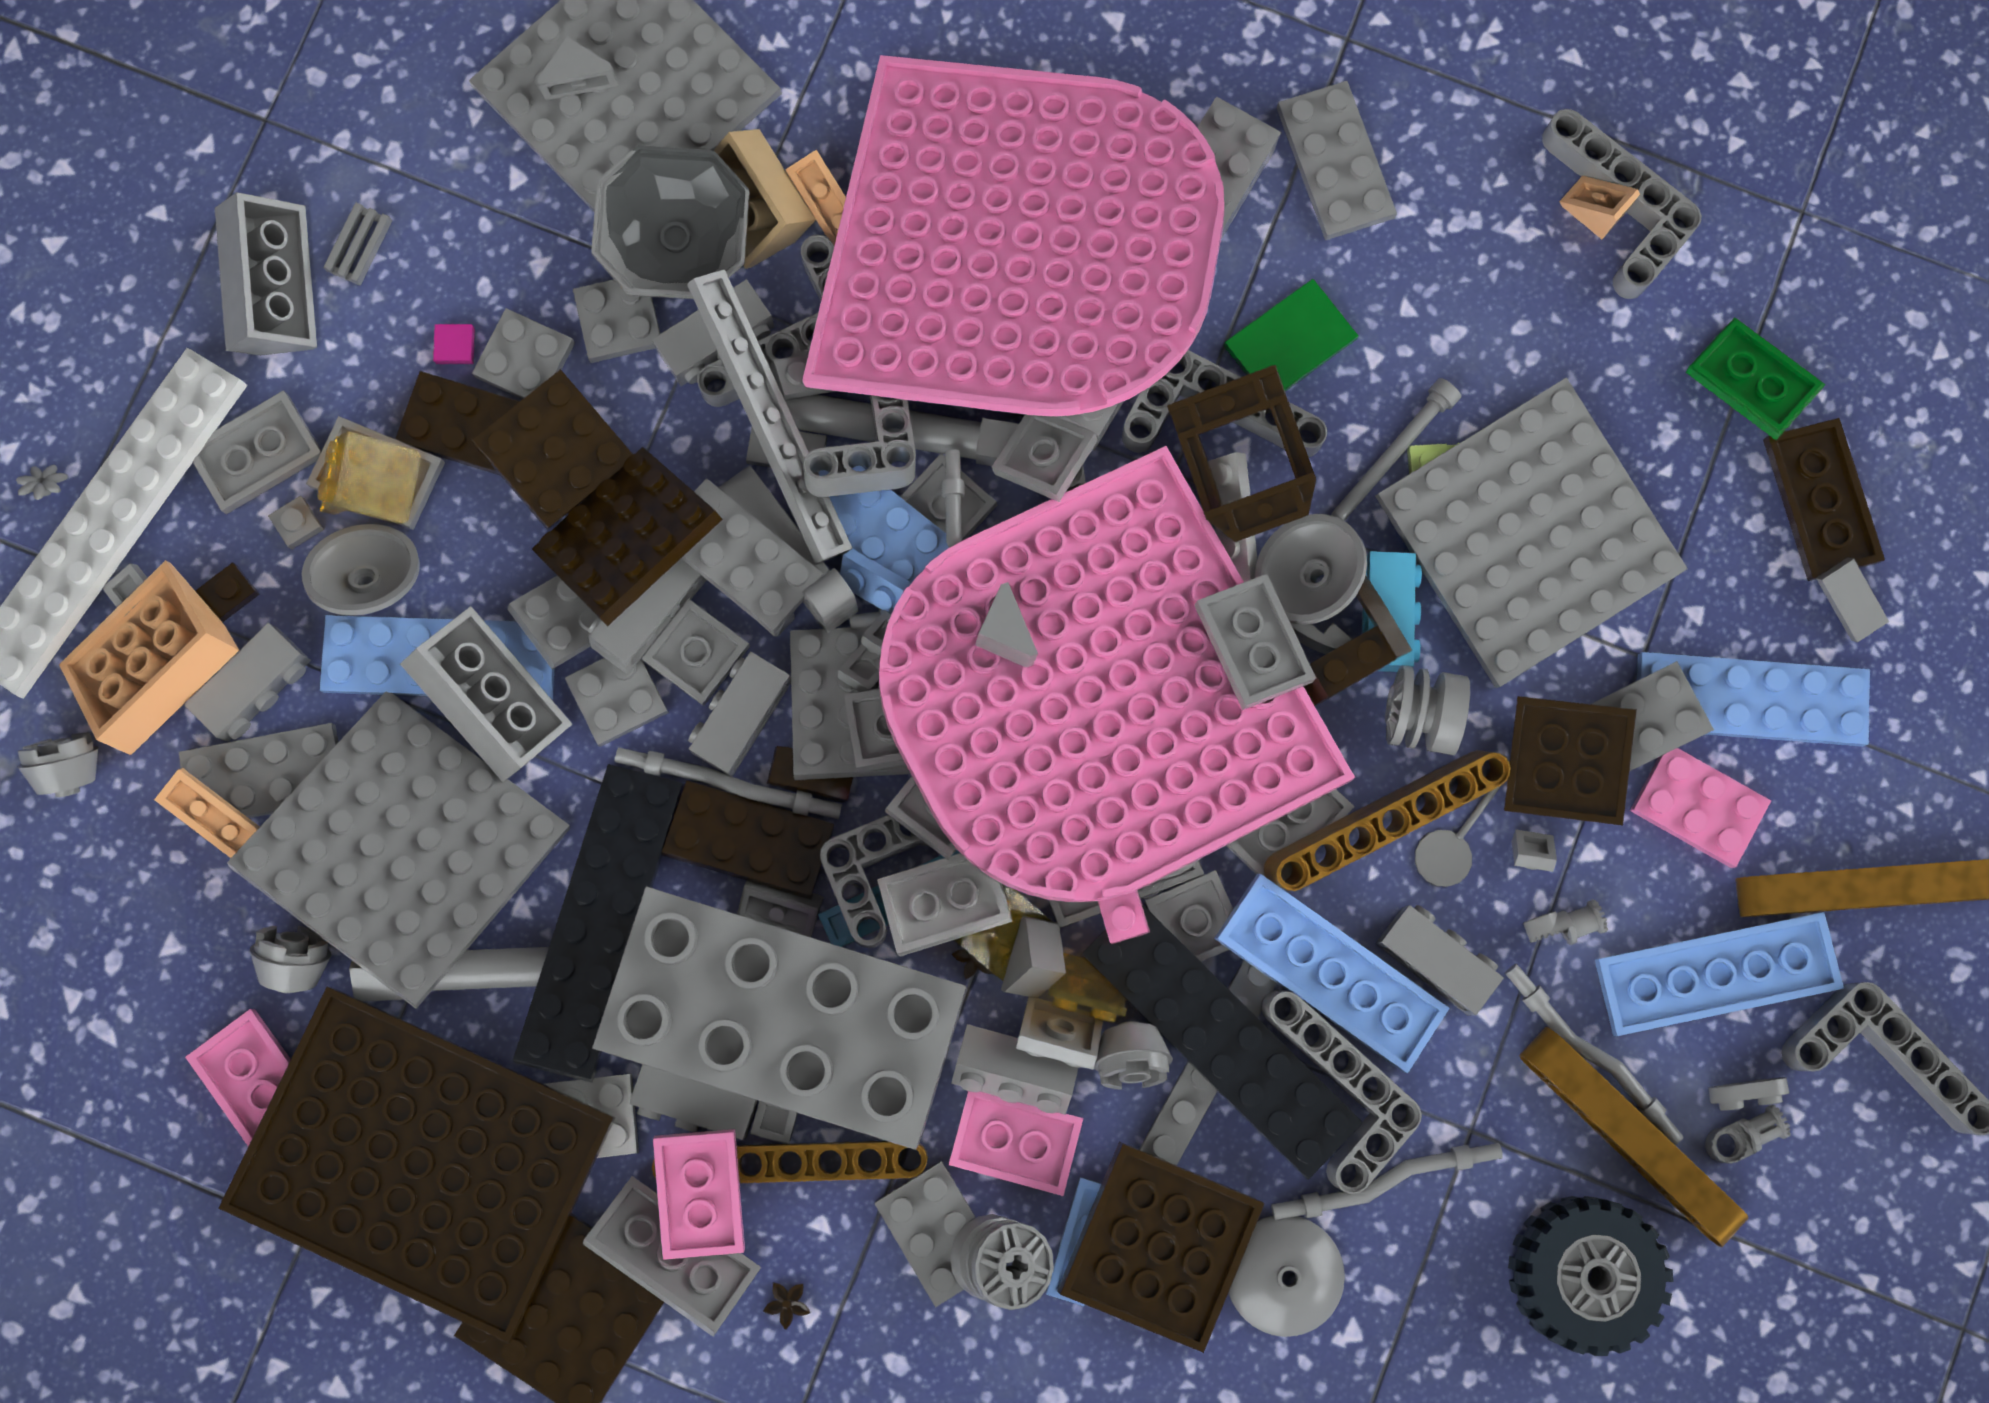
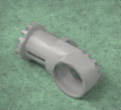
M1594 899L1588 901L1587 906L1569 913L1564 910L1557 913L1554 911L1523 922L1530 943L1542 940L1543 936L1548 938L1549 933L1553 936L1555 933L1559 934L1560 932L1567 943L1573 945L1577 943V938L1593 932L1602 934L1608 931L1607 919L1601 917L1605 914L1604 912H1599L1602 910V907Z
M1771 1104L1765 1108L1764 1113L1750 1120L1743 1118L1726 1127L1712 1130L1706 1138L1705 1148L1711 1159L1716 1162L1736 1163L1761 1151L1762 1145L1778 1137L1785 1139L1791 1136L1789 1132L1790 1125L1789 1123H1784L1787 1119L1786 1117L1781 1118L1783 1113L1780 1112L1779 1108ZM1723 1134H1728L1735 1142V1150L1728 1157L1721 1155L1716 1146L1718 1138Z

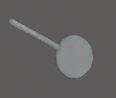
M1501 786L1485 794L1458 833L1450 830H1437L1428 833L1419 841L1415 850V865L1418 873L1426 882L1439 887H1449L1460 883L1468 875L1472 866V853L1468 843L1463 838Z

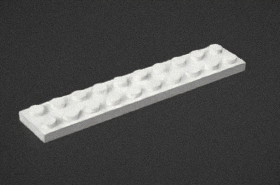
M186 348L0 606L1 686L24 699L248 385L191 349Z

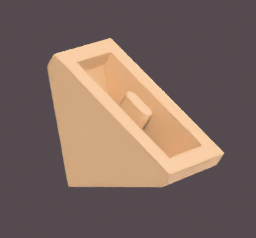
M1582 176L1559 202L1565 210L1600 239H1603L1624 216L1640 193L1635 188Z

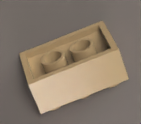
M760 129L728 132L714 151L750 191L745 264L743 265L745 269H748L795 243L816 219Z

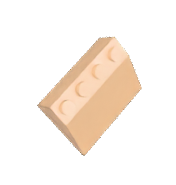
M165 560L59 666L96 740L132 755L219 671L239 649L222 621L177 569Z

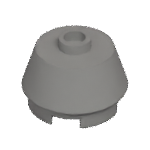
M89 732L72 734V740L70 738L43 740L24 746L23 750L18 751L21 764L17 767L37 795L55 793L56 797H65L80 792L79 787L95 781L99 747L93 746Z
M277 926L262 928L256 932L255 944L250 947V954L259 984L281 993H296L316 987L332 955L328 949V942L324 941L322 937L309 927L298 926L297 932L277 933Z
M1130 1021L1111 1027L1102 1033L1094 1068L1099 1072L1101 1085L1104 1087L1122 1090V1082H1142V1088H1147L1167 1080L1169 1064H1171L1173 1058L1156 1026Z

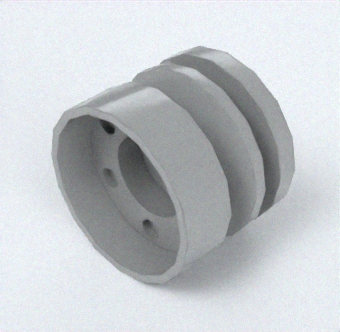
M1400 666L1394 683L1390 688L1386 703L1387 744L1400 745L1405 734L1406 747L1415 748L1421 734L1425 733L1427 751L1455 755L1460 747L1468 717L1470 702V680L1468 676L1442 672L1439 674L1433 688H1431L1428 669H1419L1414 680L1413 667Z
M994 1214L978 1216L965 1224L955 1237L950 1254L952 1273L960 1287L978 1299L1008 1310L1028 1307L1040 1299L1050 1285L1054 1269L1053 1253L1045 1236L1032 1226ZM1013 1262L1012 1266H1006L1007 1263Z

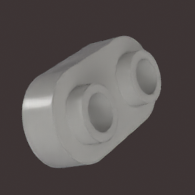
M1787 1077L1712 1086L1708 1087L1711 1104L1719 1103L1720 1110L1723 1111L1745 1108L1743 1101L1757 1099L1758 1105L1782 1103V1095L1789 1094Z

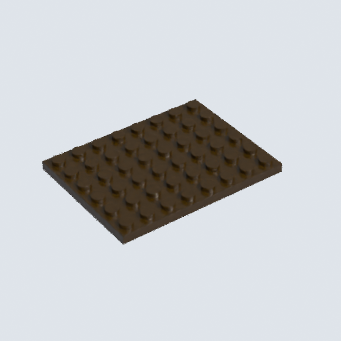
M327 986L218 1209L495 1338L510 1343L616 1117L333 987Z

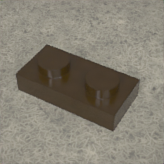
M233 562L195 590L222 623L260 595L241 569Z

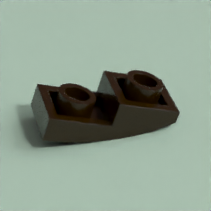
M776 746L767 784L796 793L797 790L809 792L843 803L848 801L853 777L795 780L793 773V748Z

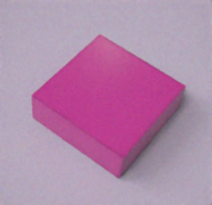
M435 324L433 361L436 364H474V326L472 324Z

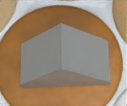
M568 36L537 77L538 86L545 100L618 86L611 63Z
M1007 582L1000 585L975 645L1023 667H1029L1034 665L1038 652L1011 587Z
M1022 916L1001 990L1006 993L1038 998L1066 974L1060 925L1053 921Z

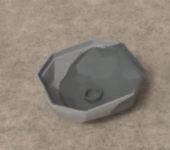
M638 145L597 179L591 253L628 295L693 299L687 286L693 278L724 269L729 278L745 264L749 188L714 150Z

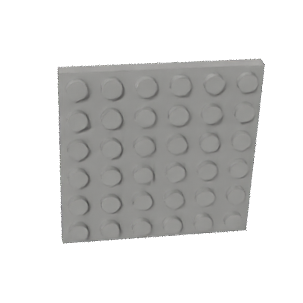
M560 0L469 80L471 86L593 212H595L597 179L638 145L714 150L728 132L741 131L782 94L781 88L694 0ZM568 36L611 63L618 86L545 100L538 86L537 77Z
M1567 377L1375 495L1410 553H1416L1417 564L1421 565L1425 577L1495 688L1503 686L1688 569Z
M386 691L233 855L227 864L229 868L417 1009L570 830V825L507 779L502 782L483 760L393 693Z

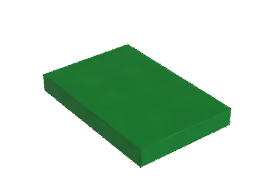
M1311 279L1224 343V347L1246 375L1276 365L1286 392L1356 341L1359 335L1316 281Z
M1735 317L1686 371L1689 376L1775 440L1786 431L1826 385Z

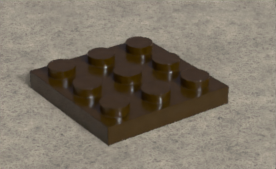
M561 369L472 439L473 445L547 530L592 494L601 482L610 479L622 469L627 458L633 455Z
M1518 696L1510 756L1511 770L1507 781L1504 811L1623 826L1637 709Z

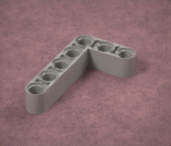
M1572 109L1559 110L1554 114L1542 134L1544 147L1580 177L1587 176L1635 188L1640 193L1626 213L1646 227L1650 233L1613 277V287L1619 296L1625 299L1637 298L1654 281L1698 228L1702 217L1700 209L1578 112ZM1556 128L1565 129L1569 136L1559 134ZM1585 150L1595 152L1598 159L1590 158ZM1614 173L1623 174L1627 182L1618 180ZM1643 195L1652 197L1657 205L1647 203ZM1673 218L1682 220L1686 228L1678 227L1674 223ZM1650 245L1660 247L1663 255L1655 254L1651 250ZM1627 272L1636 273L1640 277L1641 283L1632 281Z
M816 234L804 240L801 245V256L805 272L821 301L834 245L829 238ZM815 252H824L828 255L823 262L819 263L809 259ZM818 313L758 341L768 365L773 360L778 359L774 355L777 350L783 347H788L794 351L790 357L809 354L811 342L808 338L814 332ZM721 359L701 369L698 374L697 383L703 399L709 405L722 407L739 399ZM721 379L726 382L724 388L718 392L707 390V386L713 380Z
M1187 350L1178 362L1182 365L1183 372L1179 374L1168 372L1152 386L1140 392L1125 420L1122 442L1132 452L1141 453L1149 450L1170 414L1167 405L1176 402L1180 395L1188 398L1205 391L1198 384V381L1201 379H1211L1215 382L1216 386L1241 377ZM1152 393H1158L1165 397L1167 403L1162 406H1155L1149 402L1147 397ZM1289 402L1299 432L1309 430L1316 436L1317 442L1309 444L1303 441L1308 457H1312L1317 454L1326 440L1327 427L1319 417ZM1271 409L1233 422L1285 449L1277 426L1269 424L1265 418L1266 414L1272 413ZM1135 425H1142L1148 429L1149 436L1136 438L1130 432V428Z
M870 395L876 442L825 447L810 451L806 455L803 464L804 481L807 490L817 497H829L899 489L911 484L915 478L916 451L908 400L897 398L885 399L880 396ZM893 427L900 429V431L890 433L886 429ZM895 461H902L906 463V465L902 467L892 466L891 463ZM861 465L867 467L868 469L864 471H855L852 468ZM818 470H826L829 472L827 475L817 476L813 474Z
M750 465L718 487L824 574L823 577L803 590L802 593L805 598L803 603L827 633H830L858 612L855 595L843 577L835 568L830 571L824 562L815 564L801 532Z
M890 815L828 840L821 848L820 853L822 865L852 937L857 944L869 949L883 943L887 935V927L863 868L925 843L917 836L910 837L904 835L900 830L901 824ZM875 832L883 834L886 838V844L883 849L872 852L865 848V839L869 834ZM839 847L847 849L850 853L847 864L842 867H834L829 864V854L833 849ZM857 883L864 887V897L858 903H848L843 898L844 889L849 884ZM867 919L877 921L880 926L878 935L871 940L862 939L858 935L860 923Z
M1874 983L1845 984L1844 989L1837 990L1786 1040L1782 1047V1059L1792 1070L1819 1071L1826 1067L1861 1033L1952 1129L1963 1134H1989V1100L1884 991ZM1857 991H1861L1865 996L1866 1002L1862 1010L1855 1004L1854 998ZM1831 1017L1836 1019L1839 1026L1838 1033L1834 1037L1830 1035L1827 1028ZM1886 1020H1889L1893 1025V1034L1889 1039L1884 1035L1882 1029ZM1803 1044H1807L1811 1049L1812 1055L1808 1063H1804L1800 1057V1049ZM1914 1049H1917L1921 1055V1063L1917 1068L1911 1061V1053ZM1943 1078L1949 1084V1092L1945 1097L1939 1089ZM1972 1107L1977 1113V1121L1973 1126L1968 1121V1112Z
M1283 990L1271 991L1265 995L1261 1005L1262 1014L1265 1019L1370 1113L1364 1119L1361 1126L1330 1159L1326 1170L1328 1180L1333 1186L1349 1194L1361 1193L1418 1128L1422 1117L1421 1109L1409 1095L1298 995ZM1285 997L1290 1002V1013L1285 1018L1279 1019L1275 1015L1274 1007L1279 999ZM1315 1024L1320 1032L1319 1039L1313 1045H1307L1304 1040V1031L1309 1025ZM1344 1050L1348 1055V1065L1344 1070L1337 1072L1333 1065V1059L1339 1051ZM1374 1077L1378 1085L1377 1091L1373 1096L1366 1098L1362 1090L1363 1084L1368 1078ZM1403 1103L1406 1108V1117L1401 1123L1395 1124L1392 1119V1111L1395 1106ZM1378 1133L1381 1138V1146L1378 1151L1369 1154L1366 1148L1367 1140L1371 1135ZM1353 1164L1356 1169V1175L1351 1182L1344 1184L1340 1177L1341 1171L1346 1165Z

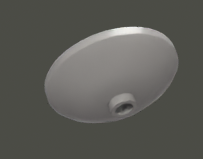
M1310 514L1284 524L1270 536L1258 556L1254 577L1268 575L1290 623L1314 624L1340 613L1356 597L1366 575V549L1360 536L1347 522L1331 515ZM1320 575H1324V578L1320 582L1315 583L1316 579Z
M356 525L336 531L314 546L304 561L302 582L309 598L326 611L340 615L370 614L389 607L408 593L418 577L420 561L414 543L404 533L384 525Z
M1273 1215L1257 1221L1228 1294L1239 1314L1255 1328L1275 1336L1291 1337L1302 1335L1322 1325L1338 1306L1345 1281L1342 1257L1331 1237L1315 1223L1299 1216L1274 1220ZM1288 1270L1293 1271L1296 1276L1294 1283L1284 1285L1282 1282L1283 1273Z

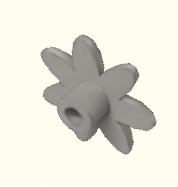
M56 465L48 466L43 472L38 467L33 466L30 470L31 476L24 475L16 479L18 484L23 485L18 490V495L23 496L33 492L35 499L39 500L43 496L50 495L52 492L59 493L61 489L56 483L66 480L68 476L65 473H56Z

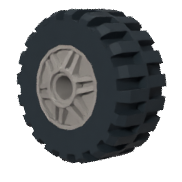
M1570 1196L1561 1198V1202L1557 1204L1550 1202L1540 1208L1542 1212L1537 1217L1531 1215L1524 1222V1225L1527 1227L1523 1235L1517 1234L1512 1244L1518 1247L1516 1256H1509L1508 1268L1514 1270V1279H1510L1509 1284L1511 1292L1518 1296L1519 1300L1516 1302V1305L1521 1314L1528 1317L1530 1320L1529 1324L1538 1333L1546 1336L1548 1340L1583 1355L1590 1353L1594 1356H1608L1609 1351L1620 1354L1631 1350L1630 1343L1633 1341L1640 1344L1650 1337L1647 1331L1650 1325L1659 1327L1664 1319V1316L1658 1313L1662 1303L1670 1306L1672 1298L1671 1293L1665 1292L1666 1282H1674L1673 1269L1665 1267L1664 1260H1667L1670 1256L1666 1246L1658 1244L1656 1240L1659 1237L1658 1232L1652 1225L1644 1223L1642 1221L1643 1216L1633 1209L1625 1208L1620 1203L1597 1197ZM1592 1269V1277L1588 1281V1273Z

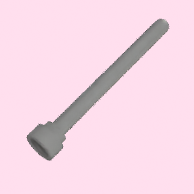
M1443 378L1436 380L1428 390L1429 395L1426 398L1428 402L1334 509L1331 516L1345 521L1438 412H1444L1446 409L1454 407L1461 398L1460 392L1454 385Z

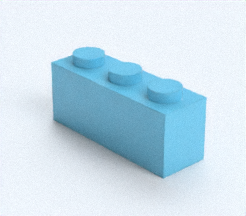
M1370 551L1367 554L1366 576L1412 649V652L1378 671L1397 672L1402 665L1414 667V662H1419L1420 640L1414 639L1415 625H1419L1421 619L1420 602H1415V587L1419 588L1421 584V565H1416V553ZM1364 608L1362 612V634L1375 627Z

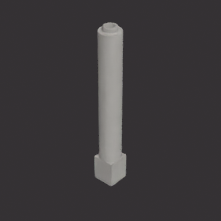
M823 395L785 400L798 430L876 442L871 403ZM909 410L916 450L945 454L947 450H959L960 457L976 459V464L987 466L994 464L1019 425L1017 423L982 418V422ZM891 427L886 429V431L896 433L900 429Z
M549 947L466 950L432 991L536 987ZM351 962L349 972L354 998L361 1001L402 1000L400 996L355 962Z

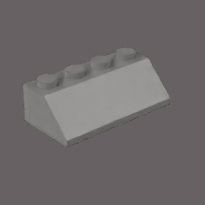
M236 192L215 207L226 351L261 356L317 348L305 206Z
M471 606L418 646L400 663L502 782L520 770L572 725L571 721Z

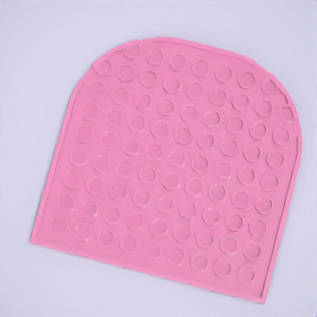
M880 55L802 379L804 386L1036 416H1070L1094 412L1116 405L1146 390L1165 376L1190 348L1201 329L1211 298L1223 231L1224 187L1215 162V155L1206 138L1196 125L1165 99L1161 102L1152 96L1142 93L1141 87L1122 81L1093 76Z
M1167 446L1066 492L1060 502L1053 499L1048 500L948 548L930 561L910 586H907L895 605L886 627L879 663V690L882 709L892 738L925 802L943 833L967 860L989 877L1007 887L1028 895L1056 901L1091 902L1129 894L1322 797L1355 778L1304 687L1242 710L1194 605L1199 599L1244 583L1211 523L1206 520L1203 509ZM1007 582L1011 587L1038 652L1034 665L1029 667H1023L975 645L1000 585Z

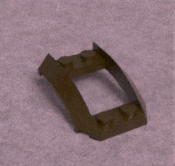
M1276 365L1167 405L1195 483L1205 518L1226 536L1237 542L1309 515L1316 477ZM1271 409L1295 479L1223 505L1199 435Z
M1366 575L1356 597L1375 627L1310 663L1316 679L1313 683L1303 687L1314 706L1319 705L1412 652L1410 645Z

